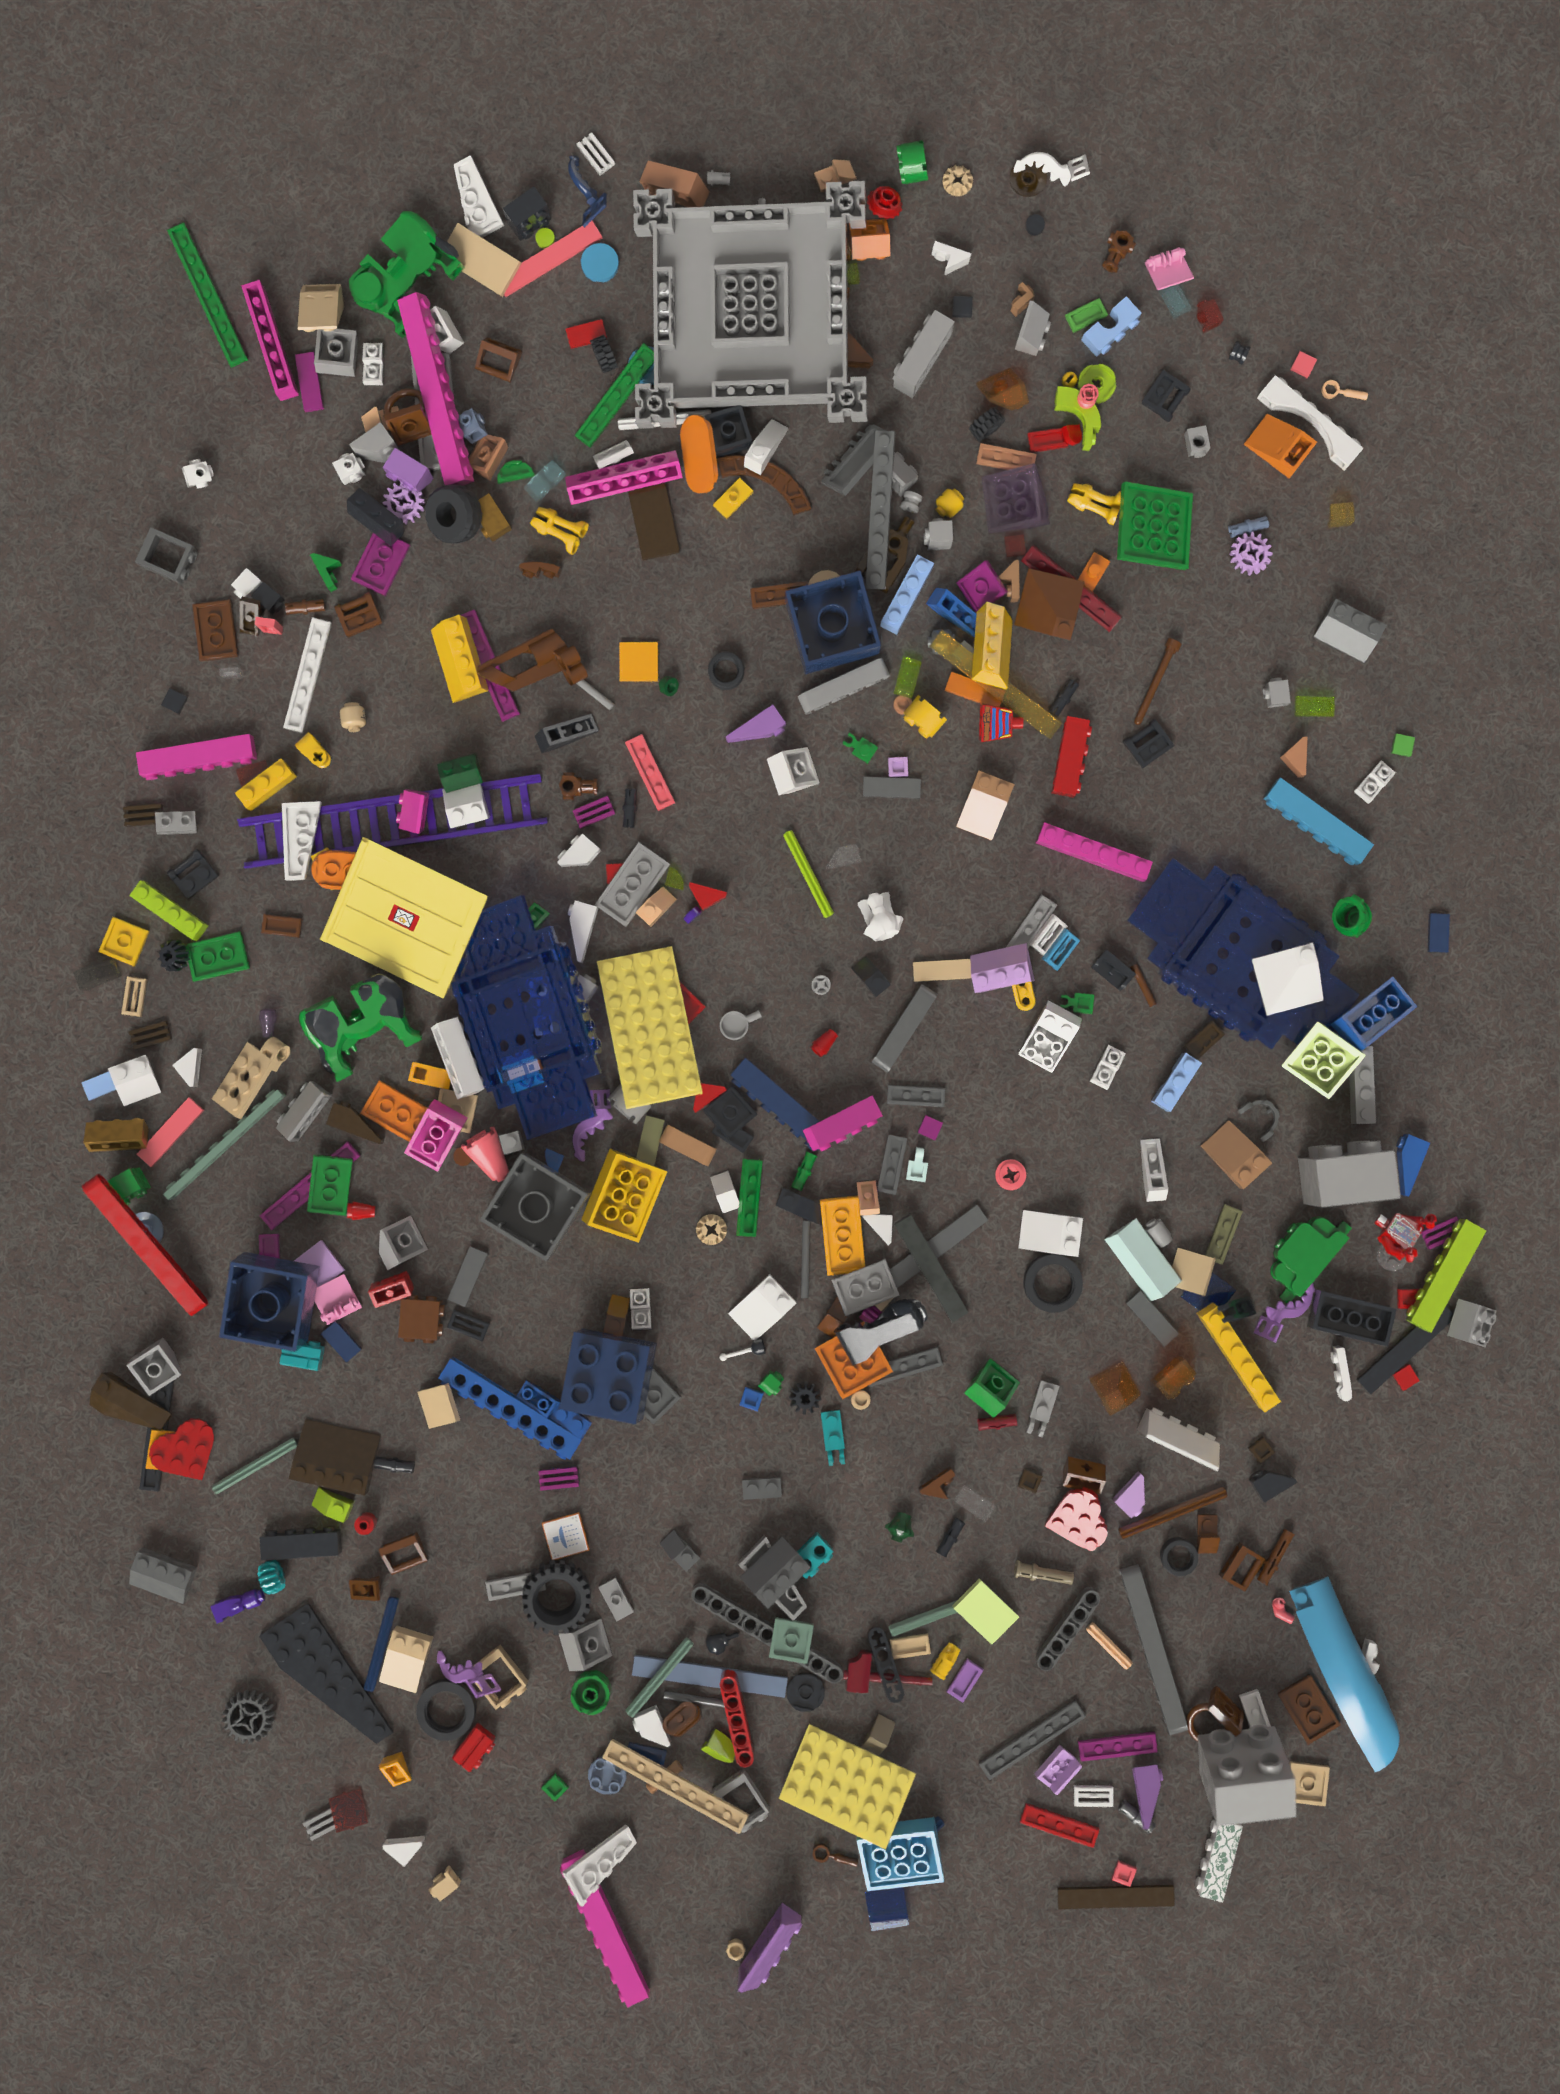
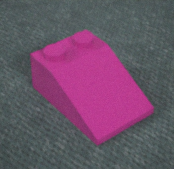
M434 1099L427 1108L404 1153L438 1172L468 1117Z

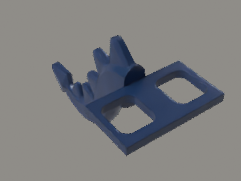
M569 156L568 171L577 188L585 195L587 204L591 205L583 213L582 226L585 228L607 206V194L604 192L598 198L597 191L590 188L588 182L582 180V175L577 172L579 170L577 167L579 166V158L577 156ZM591 212L590 217L586 220V216Z

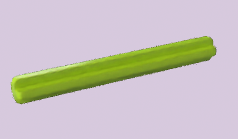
M793 831L784 833V838L825 918L832 916L833 910Z

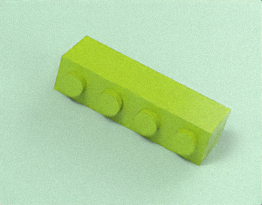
M140 880L129 895L192 940L198 941L208 928L206 923L145 881Z

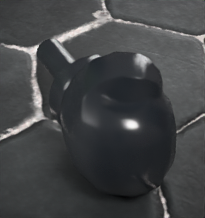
M724 1632L708 1636L706 1638L708 1651L716 1655L722 1654L726 1649L725 1646L729 1645L728 1641L739 1637L738 1632L728 1636Z

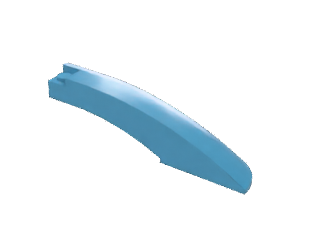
M1329 1577L1296 1587L1289 1592L1297 1608L1296 1614L1319 1667L1366 1758L1375 1772L1380 1771L1395 1757L1400 1740L1398 1725L1382 1687L1375 1678L1356 1641Z

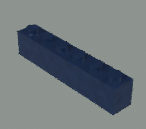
M745 1058L731 1074L733 1077L731 1081L739 1088L741 1086L745 1087L748 1090L746 1094L753 1100L759 1099L762 1102L760 1106L768 1113L773 1111L777 1115L775 1119L783 1126L787 1123L791 1127L789 1131L797 1138L802 1136L806 1140L804 1144L812 1150L803 1130L820 1121Z

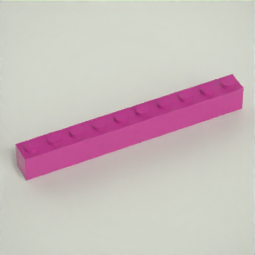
M415 292L397 300L444 484L464 486L474 482L473 469L468 459L469 453L463 440L464 433L460 428L459 414L455 409L454 395L450 389L449 376L445 370V360L440 350L439 337L436 335L435 321L431 315L429 299L426 295Z

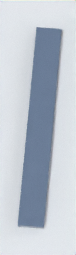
M635 1655L632 1676L652 1678L667 1659ZM680 1661L665 1679L666 1681L720 1688L721 1674L725 1670H733L737 1673L742 1692L785 1698L788 1677ZM725 1679L724 1682L727 1684H732L733 1680Z

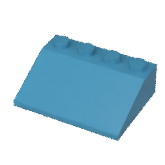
M934 1817L897 1822L887 1849H883L857 1836L867 1891L944 1882L940 1846Z

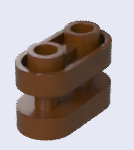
M683 1702L665 1717L662 1724L663 1730L674 1737H681L700 1721L702 1711L699 1706L691 1702Z

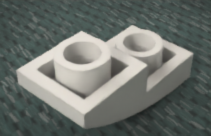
M363 343L364 385H383V343Z
M1381 760L1354 792L1369 804L1396 772Z
M1108 1045L1090 1082L1107 1090L1126 1053Z
M649 1288L630 1289L632 1330L652 1329Z

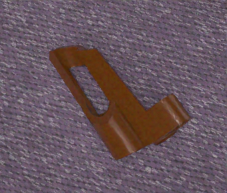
M552 628L477 667L479 675L513 692L561 671L570 686L588 677L574 645L568 647ZM521 653L533 654L537 662L536 665L515 676H510L495 668Z

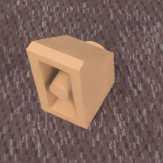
M662 887L636 911V914L651 927L677 899Z

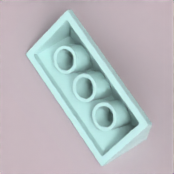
M1137 1218L1105 1238L1107 1244L1149 1301L1164 1297L1182 1281Z

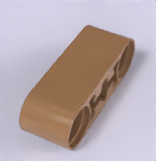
M670 1125L666 1126L659 1140L660 1143L706 1166H709L717 1150Z

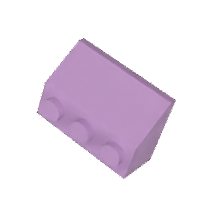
M1027 943L970 956L971 977L975 993L1035 981Z

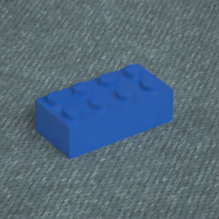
M1391 977L1331 1025L1341 1038L1362 1051L1413 1011L1417 1005L1396 979Z

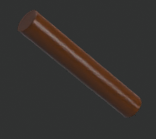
M1138 965L1131 966V970L1136 973L1135 978L1149 1007L1156 1005L1157 1003Z

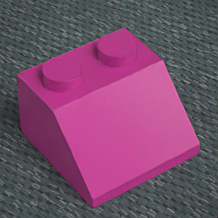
M405 789L404 793L400 794L399 804L402 805L401 812H398L396 823H399V829L418 834L424 831L429 800L428 792Z

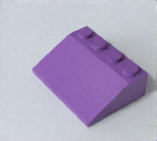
M781 1903L739 1967L738 1990L740 1992L758 1988L761 1983L767 1981L770 1975L769 1970L772 1966L775 1967L781 1958L779 1955L783 1950L786 1951L792 1941L791 1937L794 1933L797 1934L802 1927L801 1915Z

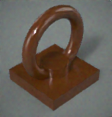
M413 388L401 389L388 398L384 405L383 417L398 446L432 435L428 418L425 414L426 410L421 391ZM414 396L420 402L419 404L391 413L394 403L403 397Z
M1217 1685L1210 1692L1209 1703H1200L1194 1706L1186 1717L1188 1732L1197 1742L1198 1735L1201 1734L1194 1727V1718L1202 1711H1210L1214 1718L1225 1726L1224 1730L1230 1731L1235 1737L1242 1733L1244 1712Z

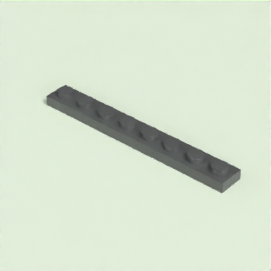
M875 430L866 589L886 590L895 431Z

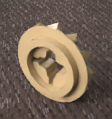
M954 165L952 168H948L943 176L944 189L953 196L965 195L970 191L973 184L970 170H967L964 166ZM954 176H956L957 178L962 177V184H960L959 182L953 184L955 180Z
M706 1215L699 1220L696 1226L697 1236L705 1244H718L726 1236V1223L718 1215ZM717 1223L715 1231L718 1236L713 1233L705 1236L708 1232L705 1224L713 1226Z

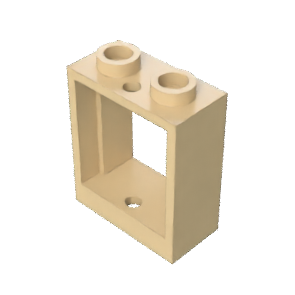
M501 1644L478 1661L482 1663V1671L501 1657L519 1683L500 1698L495 1693L485 1695L495 1710L500 1706L502 1708L507 1706L511 1702L510 1698L515 1694L517 1696L521 1695L526 1691L528 1684L527 1678ZM475 1682V1684L478 1686V1688L482 1691V1689L480 1688V1686L478 1685V1683Z

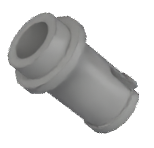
M713 170L707 172V184H711V186L713 184L730 185V172H713Z

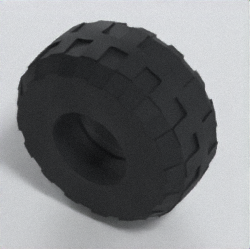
M449 484L436 488L430 494L425 507V517L430 531L437 539L445 543H462L477 534L481 526L482 511L480 502L474 492L466 486ZM452 506H454L456 510L455 523L451 517Z

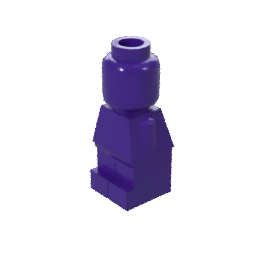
M253 1589L243 1593V1595L229 1596L215 1602L210 1607L216 1623L223 1622L228 1616L232 1617L245 1608L252 1609L260 1606L262 1601H265V1595L263 1590Z

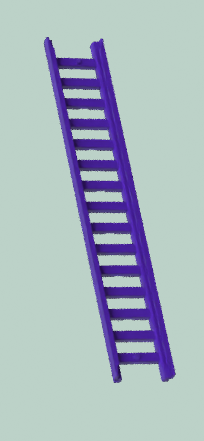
M536 774L481 783L490 818L485 819L486 826L475 828L474 822L467 824V829L456 831V827L450 828L447 818L448 832L443 833L437 832L433 799L443 797L442 789L422 791L429 793L427 820L430 835L419 836L418 833L410 832L411 837L400 839L398 823H396L395 804H399L400 795L321 806L314 838L316 852H311V856L324 849L320 815L326 814L331 816L335 849L329 850L357 852L361 842L357 810L368 808L372 840L386 848L548 824L547 817L532 819L527 784L541 783V775ZM519 786L524 821L513 822L508 787ZM500 789L504 824L494 825L489 790ZM387 806L392 838L390 841L381 842L376 807ZM349 811L354 846L343 847L338 814L340 812ZM282 812L237 819L239 827L255 825L260 859L244 862V869L284 863ZM274 822L278 857L268 859L263 824Z

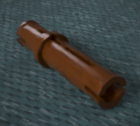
M1283 1529L1268 1560L1264 1561L1265 1565L1257 1578L1258 1581L1268 1586L1275 1570L1278 1571L1279 1567L1277 1566L1295 1534Z

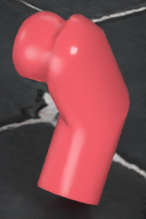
M1275 1598L1272 1602L1274 1615L1292 1624L1295 1616L1285 1611V1600L1283 1598Z

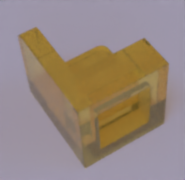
M1353 502L1330 505L1331 521L1327 524L1328 528L1351 526L1355 522Z

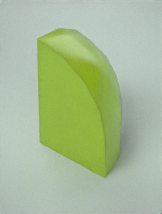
M715 1729L712 1731L709 1741H705L701 1750L720 1761L732 1763L735 1757L732 1741L725 1734Z

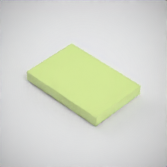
M980 1578L952 1605L991 1644L1019 1618Z

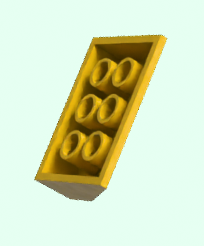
M609 1149L581 1220L588 1226L639 1243L667 1171L627 1154Z

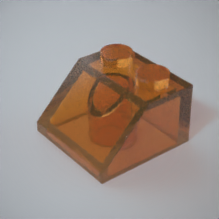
M1177 1355L1150 1382L1169 1400L1170 1398H1176L1181 1393L1180 1389L1184 1385H1190L1195 1380L1194 1376L1197 1373L1184 1358Z

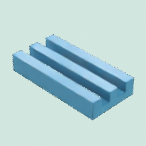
M1064 928L1042 957V960L1058 971L1080 940L1068 929ZM1071 939H1073V940L1071 941V943L1068 945V947L1065 949V947H1066V945L1069 943V941H1070ZM1060 953H1061L1062 955L1059 957V959L1056 961V963H1054V961L1057 959V957H1058V956L1060 955Z

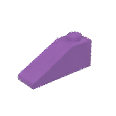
M771 705L727 735L726 740L730 743L767 738L772 735L777 737L785 731L786 723L774 705Z
M1157 1765L1132 1769L1143 1830L1150 1827L1161 1786L1160 1781H1163L1162 1771L1158 1769Z

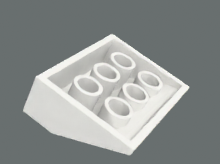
M1154 1407L1152 1410L1146 1408L1137 1428L1138 1431L1145 1437L1218 1471L1220 1444L1215 1441V1436L1206 1432L1202 1435L1198 1433V1428L1190 1424L1185 1427L1180 1424L1181 1420L1170 1416L1168 1419L1162 1416L1164 1412Z

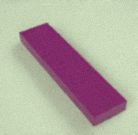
M1155 1732L1078 1741L1081 1762L1157 1753Z

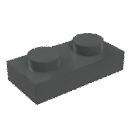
M781 1477L742 1479L743 1500L782 1497Z

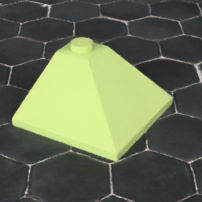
M1317 1021L1283 1062L1282 1067L1330 1099L1366 1055Z

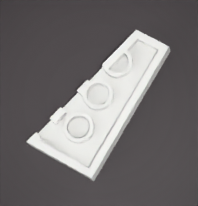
M468 156L454 164L467 228L483 238L503 227L502 219L473 158Z
M320 801L282 803L286 881L306 880L322 804Z

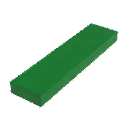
M743 1159L736 1236L756 1237L763 1160Z

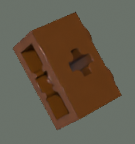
M1068 1456L1063 1468V1486L1073 1489L1085 1487L1101 1495L1106 1482V1465Z

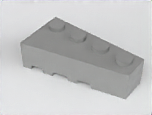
M764 1535L737 1562L744 1571H747L772 1547L766 1536ZM794 1584L775 1602L793 1621L807 1607Z

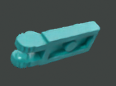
M840 1410L821 1412L825 1450L828 1454L829 1466H833L834 1463L831 1450H839V1461L841 1464H845L843 1450L845 1447Z

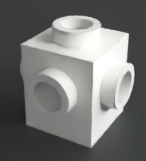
M353 453L343 454L339 457V460L332 463L344 485L350 482L355 483L365 475L362 470L365 468L360 457L356 458Z
M200 459L190 461V465L182 468L188 487L197 486V489L207 487L208 482L212 481L211 477L214 476L211 465L207 466L206 461L201 462ZM196 471H199L202 476H197Z

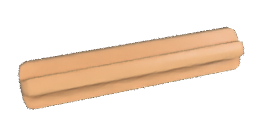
M1090 1623L1086 1628L1087 1632L1124 1669L1130 1668L1133 1664L1132 1661L1095 1623Z

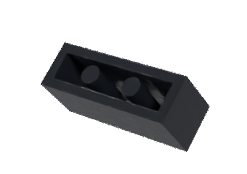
M359 488L347 499V513L388 545L392 546L404 535V522Z

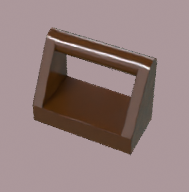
M487 337L481 341L475 369L511 383L521 358L522 350ZM486 351L511 359L509 372L505 373L482 364Z
M418 1532L382 1545L378 1549L391 1575L428 1561ZM414 1544L420 1556L393 1566L389 1553Z
M1239 1542L1219 1575L1230 1584L1245 1592L1266 1559ZM1248 1553L1257 1559L1240 1584L1232 1579V1576Z

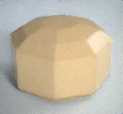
M736 1938L729 1941L726 1948L729 1958L735 1961L743 1958L746 1951L743 1941Z

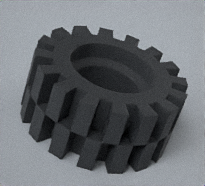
M605 335L590 340L603 374L618 368Z
M993 407L970 425L969 430L979 442L993 434L994 431H997L1005 422V418L997 407Z

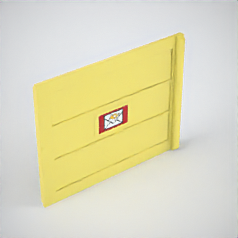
M363 837L320 940L444 998L488 896Z

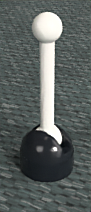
M763 1339L754 1341L751 1348L729 1354L722 1353L719 1358L725 1361L729 1357L751 1351L756 1355L766 1354Z

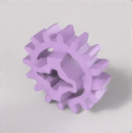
M400 482V486L394 483L393 490L387 488L389 495L384 494L383 496L387 500L383 502V506L403 520L405 525H407L409 519L414 523L415 516L421 517L418 512L424 511L421 505L425 504V501L420 499L423 497V494L412 490V492L402 486V482ZM411 494L415 496L416 502L411 500ZM406 500L408 503H404L402 506L400 502H404ZM392 504L397 506L396 512L392 509Z
M1251 532L1249 537L1246 533L1242 535V539L1238 537L1235 540L1236 543H1233L1231 546L1234 550L1229 553V555L1234 556L1230 562H1236L1235 569L1240 567L1241 574L1246 570L1248 575H1251L1253 571L1255 574H1258L1260 569L1265 570V564L1271 562L1268 557H1271L1273 554L1268 552L1272 546L1265 544L1268 539L1261 540V534L1254 537V532ZM1243 545V552L1239 554L1240 546ZM1249 551H1250V553H1253V552H1254L1255 555H1254V556L1248 555V552H1249ZM1263 554L1262 561L1259 563V556Z

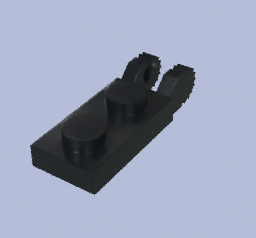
M1249 1296L1217 1307L1218 1312L1227 1310L1228 1316L1222 1319L1223 1323L1234 1322L1257 1314Z

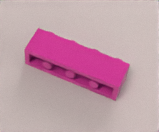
M870 1096L804 1129L803 1132L812 1150L820 1149L822 1152L831 1147V1142L836 1141V1143L847 1139V1134L851 1133L853 1136L863 1131L862 1126L867 1125V1127H871L877 1124V1119L883 1115L873 1096Z

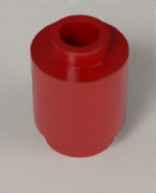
M369 1512L361 1514L354 1524L356 1532L361 1535L371 1533L377 1525V1519L374 1514Z

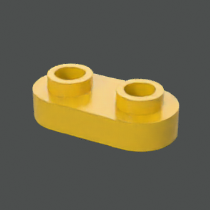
M1032 981L1025 983L1024 986L1019 984L1012 986L1017 1007L1024 1011L1031 1010L1036 1004ZM1025 997L1029 998L1030 1000L1029 1004L1027 1005L1023 1003V999Z

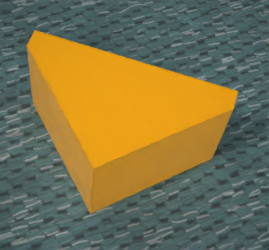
M402 1751L383 1758L379 1769L393 1787L411 1781Z

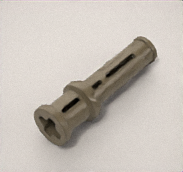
M1016 1560L1014 1578L1020 1576L1030 1578L1032 1581L1043 1579L1069 1585L1073 1584V1572L1038 1567L1036 1563L1030 1565L1021 1563L1019 1560Z

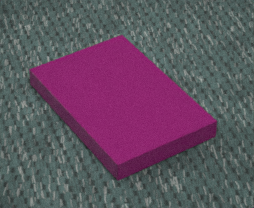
M373 533L351 580L386 597L411 545L398 539L390 546Z

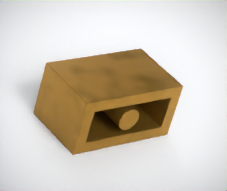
M489 493L478 500L482 511V528L480 530L486 539L490 538L493 542L511 531L510 525Z

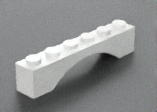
M1275 375L1257 397L1271 410L1291 412L1310 422L1323 437L1330 459L1344 471L1363 450L1357 439L1349 437L1342 427L1336 426L1331 422L1332 420L1328 415L1322 414L1312 402H1307L1302 398L1301 393L1290 388L1283 378H1278Z

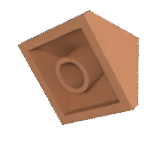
M487 435L478 440L469 457V463L473 472L491 480L508 449L505 439Z

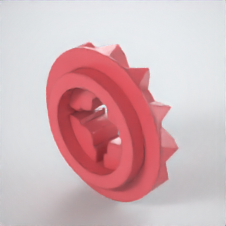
M1005 1160L996 1169V1181L1006 1190L1018 1189L1025 1182L1026 1170L1016 1160ZM1007 1167L1012 1172L1018 1171V1173H1016V1175L1013 1176L1014 1183L1010 1178H1003L1006 1174H1008Z

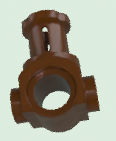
M1118 230L1116 233H1111L1107 242L1110 244L1108 248L1109 255L1106 261L1102 263V267L1105 270L1116 273L1121 259H1124L1127 253H1132L1136 242H1133L1134 238L1131 237L1130 233ZM1122 240L1126 245H1120L1118 241Z
M563 773L559 783L563 800L572 801L574 797L581 796L582 793L598 795L597 778H594V780H582L581 777H575V773ZM567 782H572L574 785L570 791L564 790V785Z

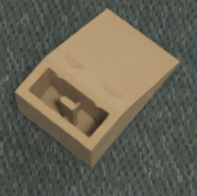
M341 284L302 286L299 301L298 330L312 332L318 329H323L324 331L337 329L344 309Z

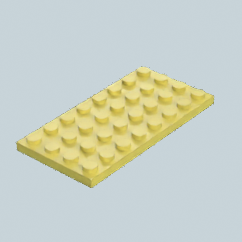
M672 946L597 961L626 1109L703 1094Z

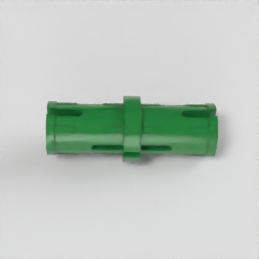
M806 1151L800 1167L797 1168L798 1172L791 1187L800 1191L803 1190L808 1176L812 1174L811 1170L818 1156Z

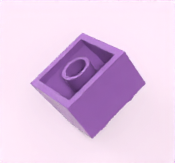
M394 448L383 466L389 479L393 481L399 480L403 483L402 486L411 492L415 490L419 493L433 480L426 466Z

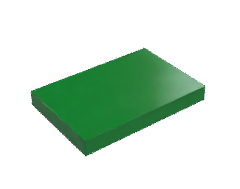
M241 931L187 944L186 950L191 951L188 953V957L191 959L188 963L193 982L250 969Z
M313 1155L307 1212L346 1216L353 1158Z

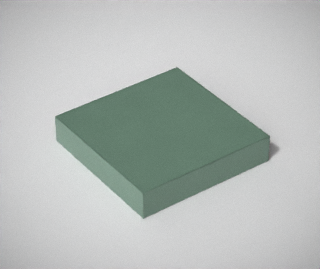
M775 1617L769 1658L807 1664L814 1624Z

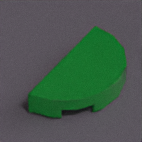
M512 460L505 463L497 475V483L501 484L534 477L535 474L528 464L520 460Z

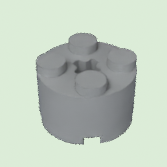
M621 1083L607 1098L609 1102L611 1100L614 1101L613 1106L627 1119L634 1118V1124L651 1108L649 1104L626 1109Z

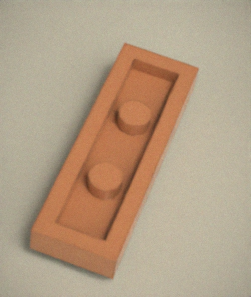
M980 443L976 464L1032 475L1037 454Z

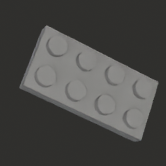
M638 842L595 906L627 927L635 916L636 911L642 906L670 864Z

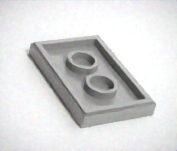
M886 1259L831 1280L845 1316L899 1296Z

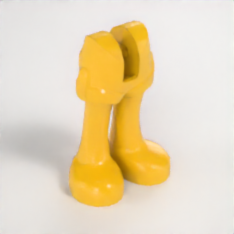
M1074 483L1071 489L1074 494H1069L1067 502L1078 510L1084 511L1088 509L1106 518L1108 524L1114 525L1120 510L1121 491L1115 496H1107L1093 490L1091 485ZM1091 500L1105 504L1111 507V509L1093 503Z
M538 507L536 514L547 520V523L533 517L530 524L542 535L550 534L561 539L566 544V551L574 555L580 544L578 537L583 538L589 524L585 521L571 522L559 517L557 512L551 508ZM556 524L561 527H564L573 532L575 535L566 533L556 528L554 525Z

